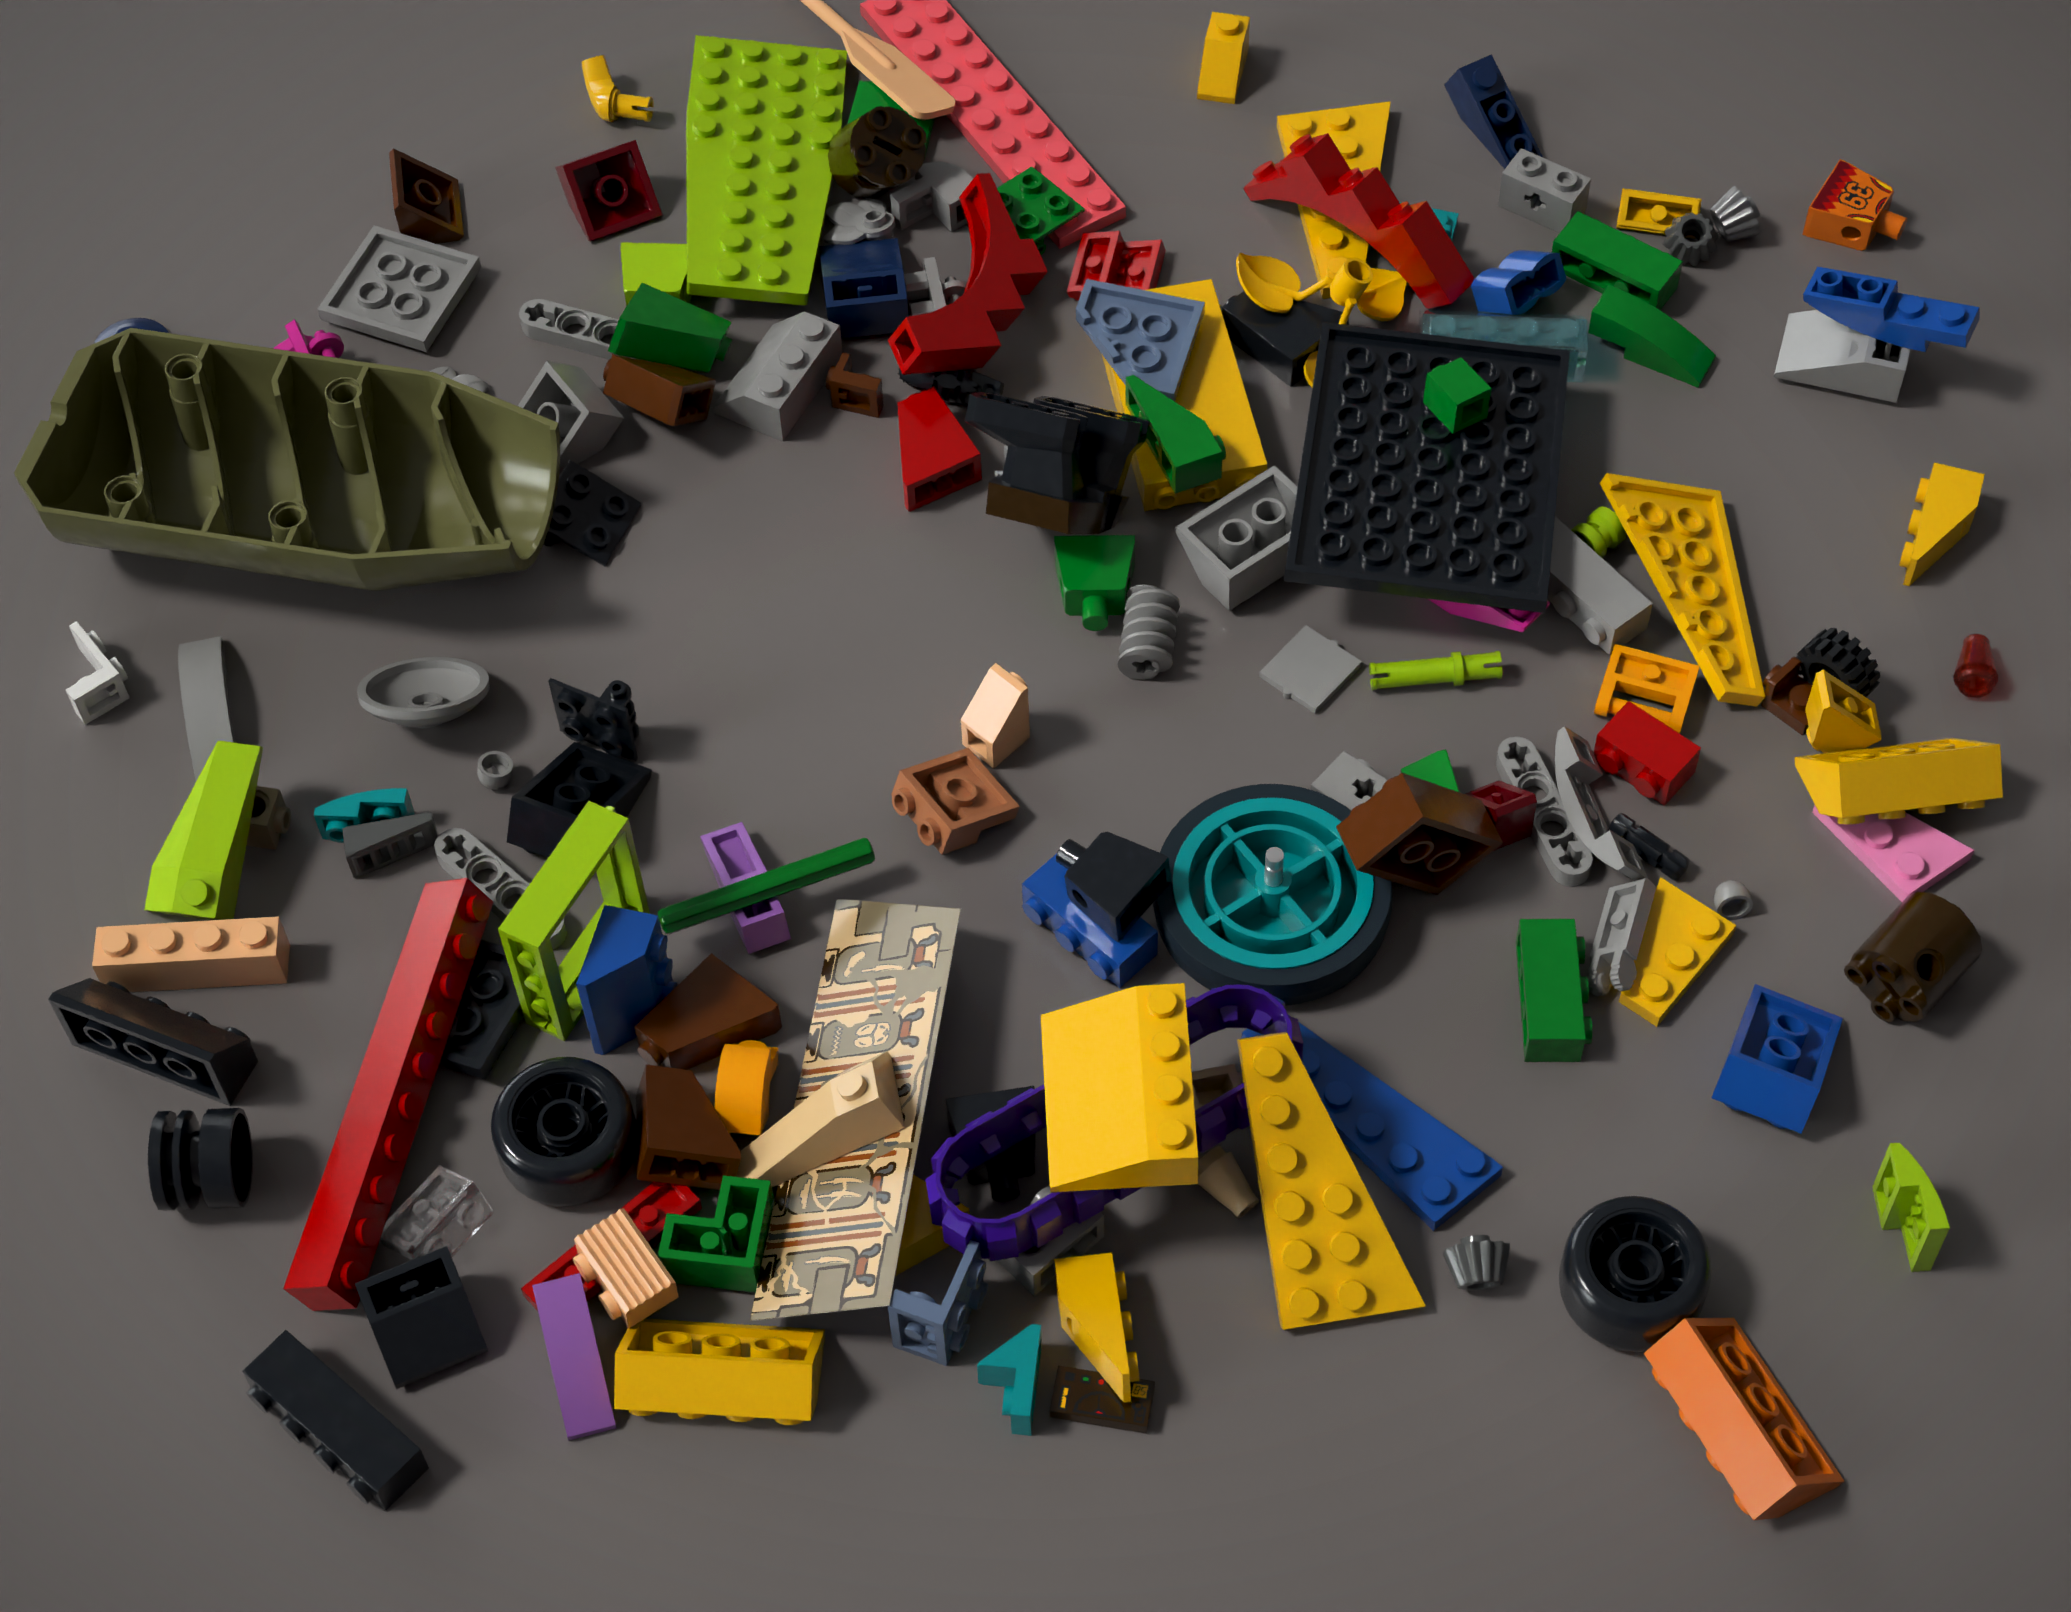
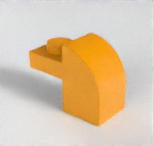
M746 1040L739 1044L724 1045L716 1081L715 1110L729 1133L761 1135L769 1117L770 1081L778 1066L779 1047H768L765 1043L756 1040Z

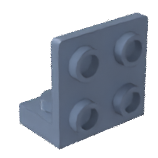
M969 1241L941 1305L937 1304L932 1297L922 1292L911 1291L908 1294L897 1289L894 1290L890 1306H888L893 1347L944 1366L948 1365L953 1351L959 1353L962 1351L970 1330V1325L966 1324L972 1309L978 1311L981 1308L988 1290V1283L983 1281L986 1262L982 1261L980 1242Z

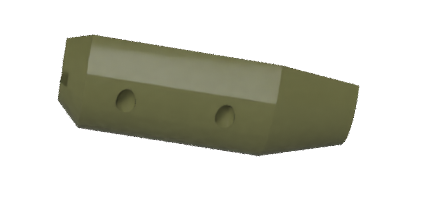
M129 328L76 351L50 402L51 414L49 420L40 421L14 471L19 485L48 531L55 538L65 543L364 590L383 591L528 569L534 563L543 547L553 516L560 471L559 424L556 421L430 371Z

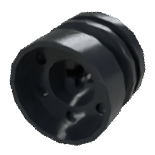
M208 1109L203 1116L201 1127L195 1113L191 1110H182L178 1116L172 1111L157 1112L153 1118L149 1134L148 1173L153 1201L158 1210H176L179 1204L182 1209L193 1210L199 1203L201 1192L209 1208H236L246 1205L252 1184L253 1150L251 1131L244 1109Z

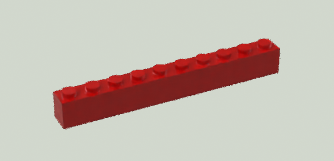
M468 878L425 883L283 1288L312 1311L357 1309L360 1296L355 1283L368 1277L494 903Z

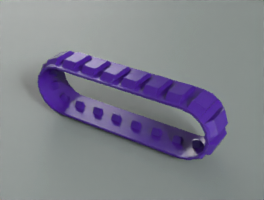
M1225 985L1211 988L1210 991L1197 998L1191 997L1186 1000L1189 1045L1225 1028H1247L1263 1035L1286 1032L1302 1061L1303 1040L1298 1019L1288 1016L1285 1002L1264 989H1258L1250 985ZM1244 1083L1195 1110L1197 1146L1200 1153L1226 1140V1135L1235 1129L1243 1130L1250 1126ZM1044 1084L1036 1089H1028L1007 1101V1105L995 1112L989 1111L966 1124V1128L955 1137H948L931 1158L933 1174L926 1178L932 1224L942 1227L944 1242L962 1254L965 1253L970 1240L980 1242L982 1259H989L990 1261L1019 1257V1253L1025 1252L1033 1246L1039 1248L1062 1235L1064 1228L1075 1222L1081 1224L1104 1210V1205L1116 1198L1122 1200L1143 1188L1052 1192L1025 1209L1000 1219L977 1218L967 1212L960 1211L956 1207L960 1204L958 1189H952L956 1181L962 1179L971 1169L1047 1127Z

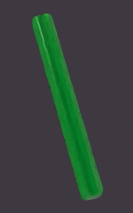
M861 838L661 908L658 911L660 925L665 934H672L871 864L875 861L872 845L867 838Z

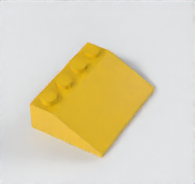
M1185 983L1134 986L1042 1014L1041 1030L1050 1192L1198 1184V1146Z

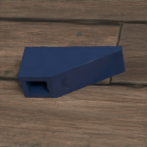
M1492 54L1459 68L1444 84L1461 120L1504 169L1521 148L1543 157Z

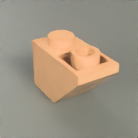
M997 663L988 670L961 718L962 745L969 748L993 769L1030 738L1028 687L1018 674L1007 672Z

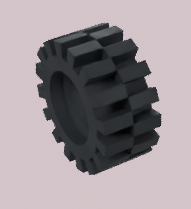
M1830 628L1828 631L1824 629L1797 653L1798 656L1796 658L1802 661L1798 675L1804 676L1803 679L1813 685L1816 673L1821 670L1830 673L1865 697L1880 683L1877 681L1880 678V672L1874 670L1878 667L1876 659L1868 658L1871 654L1870 650L1867 647L1862 650L1858 646L1861 641L1856 637L1850 640L1849 633L1844 630L1838 634L1836 628Z

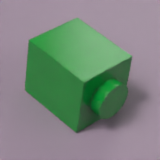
M1460 357L1448 364L1439 365L1427 373L1423 403L1454 434L1487 418L1492 388Z

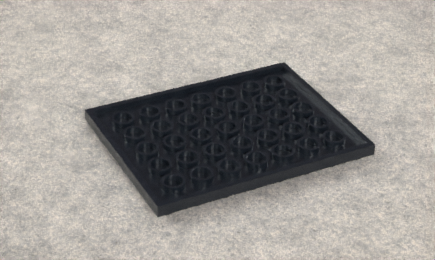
M1322 322L1284 581L1545 613L1548 599L1570 351ZM1462 357L1492 389L1487 418L1452 434L1423 403L1427 373L1439 365L1448 364Z

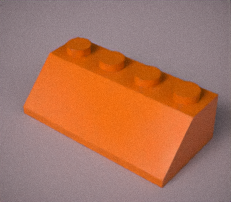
M1684 1318L1644 1352V1355L1653 1367L1652 1374L1661 1387L1669 1391L1679 1406L1680 1418L1689 1429L1696 1432L1707 1449L1706 1456L1708 1461L1718 1472L1724 1475L1734 1490L1735 1502L1753 1520L1779 1518L1845 1482L1735 1318Z

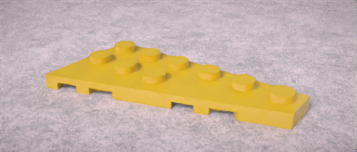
M1281 1032L1237 1039L1280 1327L1286 1330L1425 1307L1426 1305L1288 1033Z

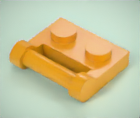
M1614 644L1596 701L1594 714L1607 717L1608 713L1616 715L1628 702L1627 700L1613 697L1614 691H1619L1674 706L1672 712L1631 702L1680 734L1700 666Z

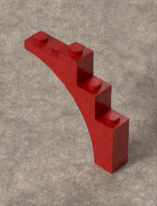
M1328 133L1313 138L1310 134H1307L1297 139L1290 145L1289 148L1292 152L1277 164L1268 161L1256 168L1252 173L1254 179L1243 187L1251 201L1274 199L1294 202L1315 209L1342 223L1366 240L1391 263L1408 282L1426 309L1452 304L1471 286L1475 279L1427 201L1411 205L1406 201L1400 204L1378 167L1360 171L1359 168L1351 170Z
M990 173L977 174L959 196L968 222L972 246L971 269L963 295L953 303L931 313L906 317L888 339L903 375L983 368L1002 346L997 332L1006 331L1025 309L1020 295H1029L1048 273L1034 240L1019 238Z

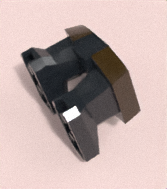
M977 392L970 394L965 422L1008 446L1004 469L996 470L995 477L989 481L986 514L1066 534H1100L1114 528L1129 497L1121 495L1132 456L1146 441L1150 421L1141 417L1056 397H1036L1032 403L993 393Z

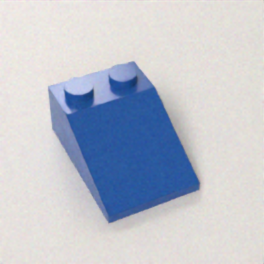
M1755 984L1711 1098L1724 1103L1733 1110L1745 1111L1768 1120L1778 1128L1790 1129L1802 1134L1820 1092L1843 1018Z

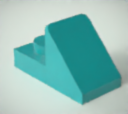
M1031 1324L982 1359L977 1365L979 1384L1005 1387L1002 1415L1011 1417L1012 1434L1032 1435L1042 1351L1041 1325Z

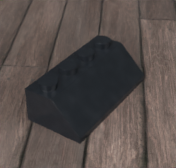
M88 978L56 990L48 998L72 1045L228 1106L232 1105L258 1063L250 1043L251 1040L242 1031L233 1027H226L225 1030L211 1025L204 1017L194 1012L182 1014L170 1009L166 1003L155 997L148 996L146 999L135 996L124 986L116 982L109 981L107 984Z

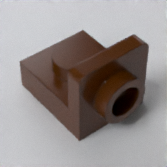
M842 353L837 365L830 367L826 378V388L831 390L832 407L879 418L884 407L882 379L871 377L867 374L853 373L851 354Z
M1794 656L1783 667L1779 664L1773 667L1763 681V686L1766 687L1764 692L1765 698L1762 700L1761 706L1803 735L1809 727L1805 709L1812 685L1798 675L1802 661Z

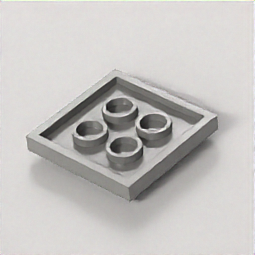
M374 225L318 307L320 320L427 352L480 271V259L475 255Z

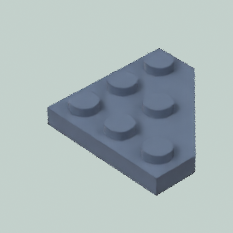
M1086 279L1076 307V320L1125 386L1126 377L1135 375L1175 401L1205 313V302Z

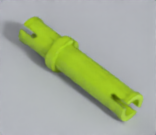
M1459 651L1451 652V657L1383 663L1371 662L1369 663V675L1388 674V677L1370 679L1371 689L1374 691L1384 688L1453 682L1454 686L1464 685L1466 680L1502 679V667L1484 668V664L1502 662L1500 651L1462 656Z

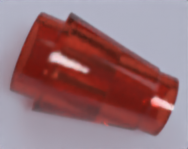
M1972 634L1964 639L1953 675V681L1958 690L1967 697H1984L1991 693L1993 687L1998 682V673L1990 641L1981 634Z

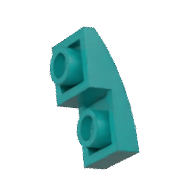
M407 788L360 792L332 800L316 807L314 810V818L322 839L338 843H344L342 828L415 814Z

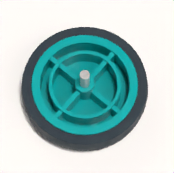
M1257 784L1217 794L1189 811L1171 830L1161 848L1160 853L1169 858L1172 882L1153 902L1156 923L1161 939L1175 962L1190 977L1209 990L1225 985H1250L1258 989H1264L1284 1001L1285 1006L1322 998L1339 990L1355 979L1372 961L1382 944L1392 913L1393 893L1392 881L1356 870L1336 828L1337 825L1350 815L1351 810L1333 798L1306 788L1283 784Z

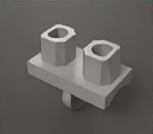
M935 257L924 258V271L904 274L907 301L928 298V301L909 303L910 315L931 313L953 303L963 295L967 283L950 276L941 285Z

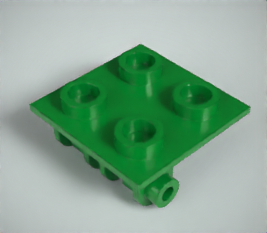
M1032 166L997 188L1019 238L1033 239L1040 255L1046 250V245L1044 244L1045 236L1085 211V208Z

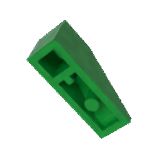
M1135 375L1126 377V406L1132 416L1150 421L1146 442L1174 493L1177 494L1221 479L1222 460L1226 459V450L1220 436H1213L1204 420Z

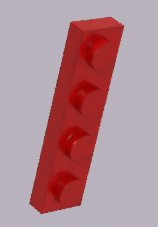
M653 1182L622 1208L625 1209L653 1249L661 1242L667 1213L693 1216L702 1209L701 1200L685 1185ZM576 1245L521 1288L523 1296L537 1311L532 1285L578 1274L579 1271L573 1261V1258L578 1255ZM581 1276L586 1300L588 1301L601 1291V1288L595 1279L587 1283Z

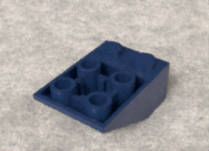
M898 238L864 241L849 245L819 246L827 319L840 325L841 339L894 333L903 320L909 317Z

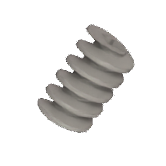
M1147 584L1135 585L1130 587L1127 592L1128 599L1125 605L1126 613L1123 619L1124 627L1121 633L1122 642L1119 648L1120 656L1117 665L1119 671L1126 677L1133 680L1153 679L1159 672H1165L1170 669L1173 664L1171 654H1173L1175 649L1173 640L1177 634L1175 626L1179 618L1177 612L1180 608V601L1173 593Z

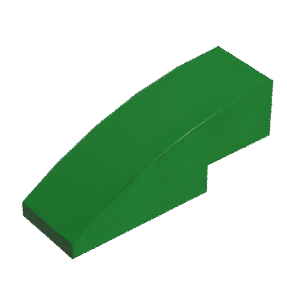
M1608 284L1592 310L1588 333L1625 347L1624 359L1697 388H1699L1715 361L1716 355L1680 323L1649 303Z

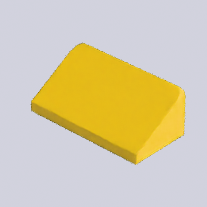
M1623 188L1616 228L1666 235L1665 229L1672 226L1674 218L1684 216L1690 212L1695 215L1699 214L1702 199ZM1687 235L1684 238L1695 239L1696 237L1693 235Z

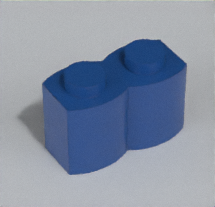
M1518 250L1509 254L1498 268H1489L1480 273L1472 282L1471 289L1478 311L1520 315L1531 309L1539 297H1547L1557 292L1565 283L1566 275L1560 253Z

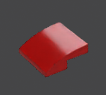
M1120 231L1083 233L1067 288L1068 296L1079 301L1086 279L1141 290L1156 288L1166 252L1162 239L1124 242Z

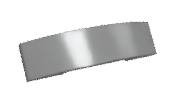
M222 636L179 644L178 649L183 713L196 781L218 740L237 743L232 728L226 683L228 672Z
M1564 726L1557 732L1555 774L1560 799L1572 828L1584 845L1608 866L1634 881L1648 878L1634 845L1608 830L1589 784L1603 774L1589 742Z

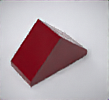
M1499 780L1465 793V795L1482 800L1503 842L1495 850L1531 836L1537 805L1535 793Z

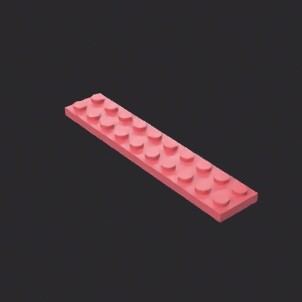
M867 0L860 3L861 16L884 42L895 46L955 99L954 111L946 116L1003 183H1006L1032 166L1085 208L1083 213L1048 234L1059 249L1080 240L1083 233L1097 232L1126 218V206L947 0Z

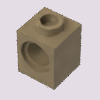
M256 787L246 846L276 850L281 834L287 833L291 822L290 808L286 807L280 789Z

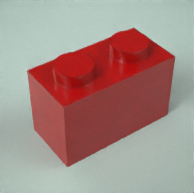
M1628 701L1597 734L1593 753L1598 764L1606 772L1618 775L1633 785L1641 795L1653 798L1665 806L1695 773L1701 747Z

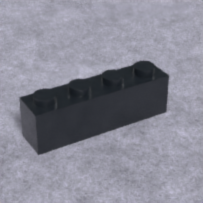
M287 1330L278 1336L242 1371L251 1387L246 1394L253 1403L264 1413H268L271 1409L276 1411L283 1418L279 1422L281 1427L296 1442L301 1443L304 1439H307L316 1448L313 1451V1455L329 1472L334 1474L340 1469L350 1478L346 1483L347 1486L365 1504H368L373 1499L386 1511L429 1469L421 1449Z

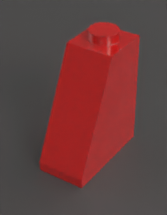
M934 387L912 394L906 399L897 402L904 500L908 512L982 480L980 452Z

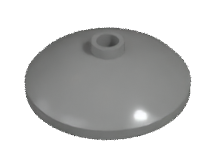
M423 657L395 662L376 669L361 680L357 687V694L360 705L379 719L401 726L429 729L450 722L475 708L489 692L490 683L486 670L476 663L451 657Z

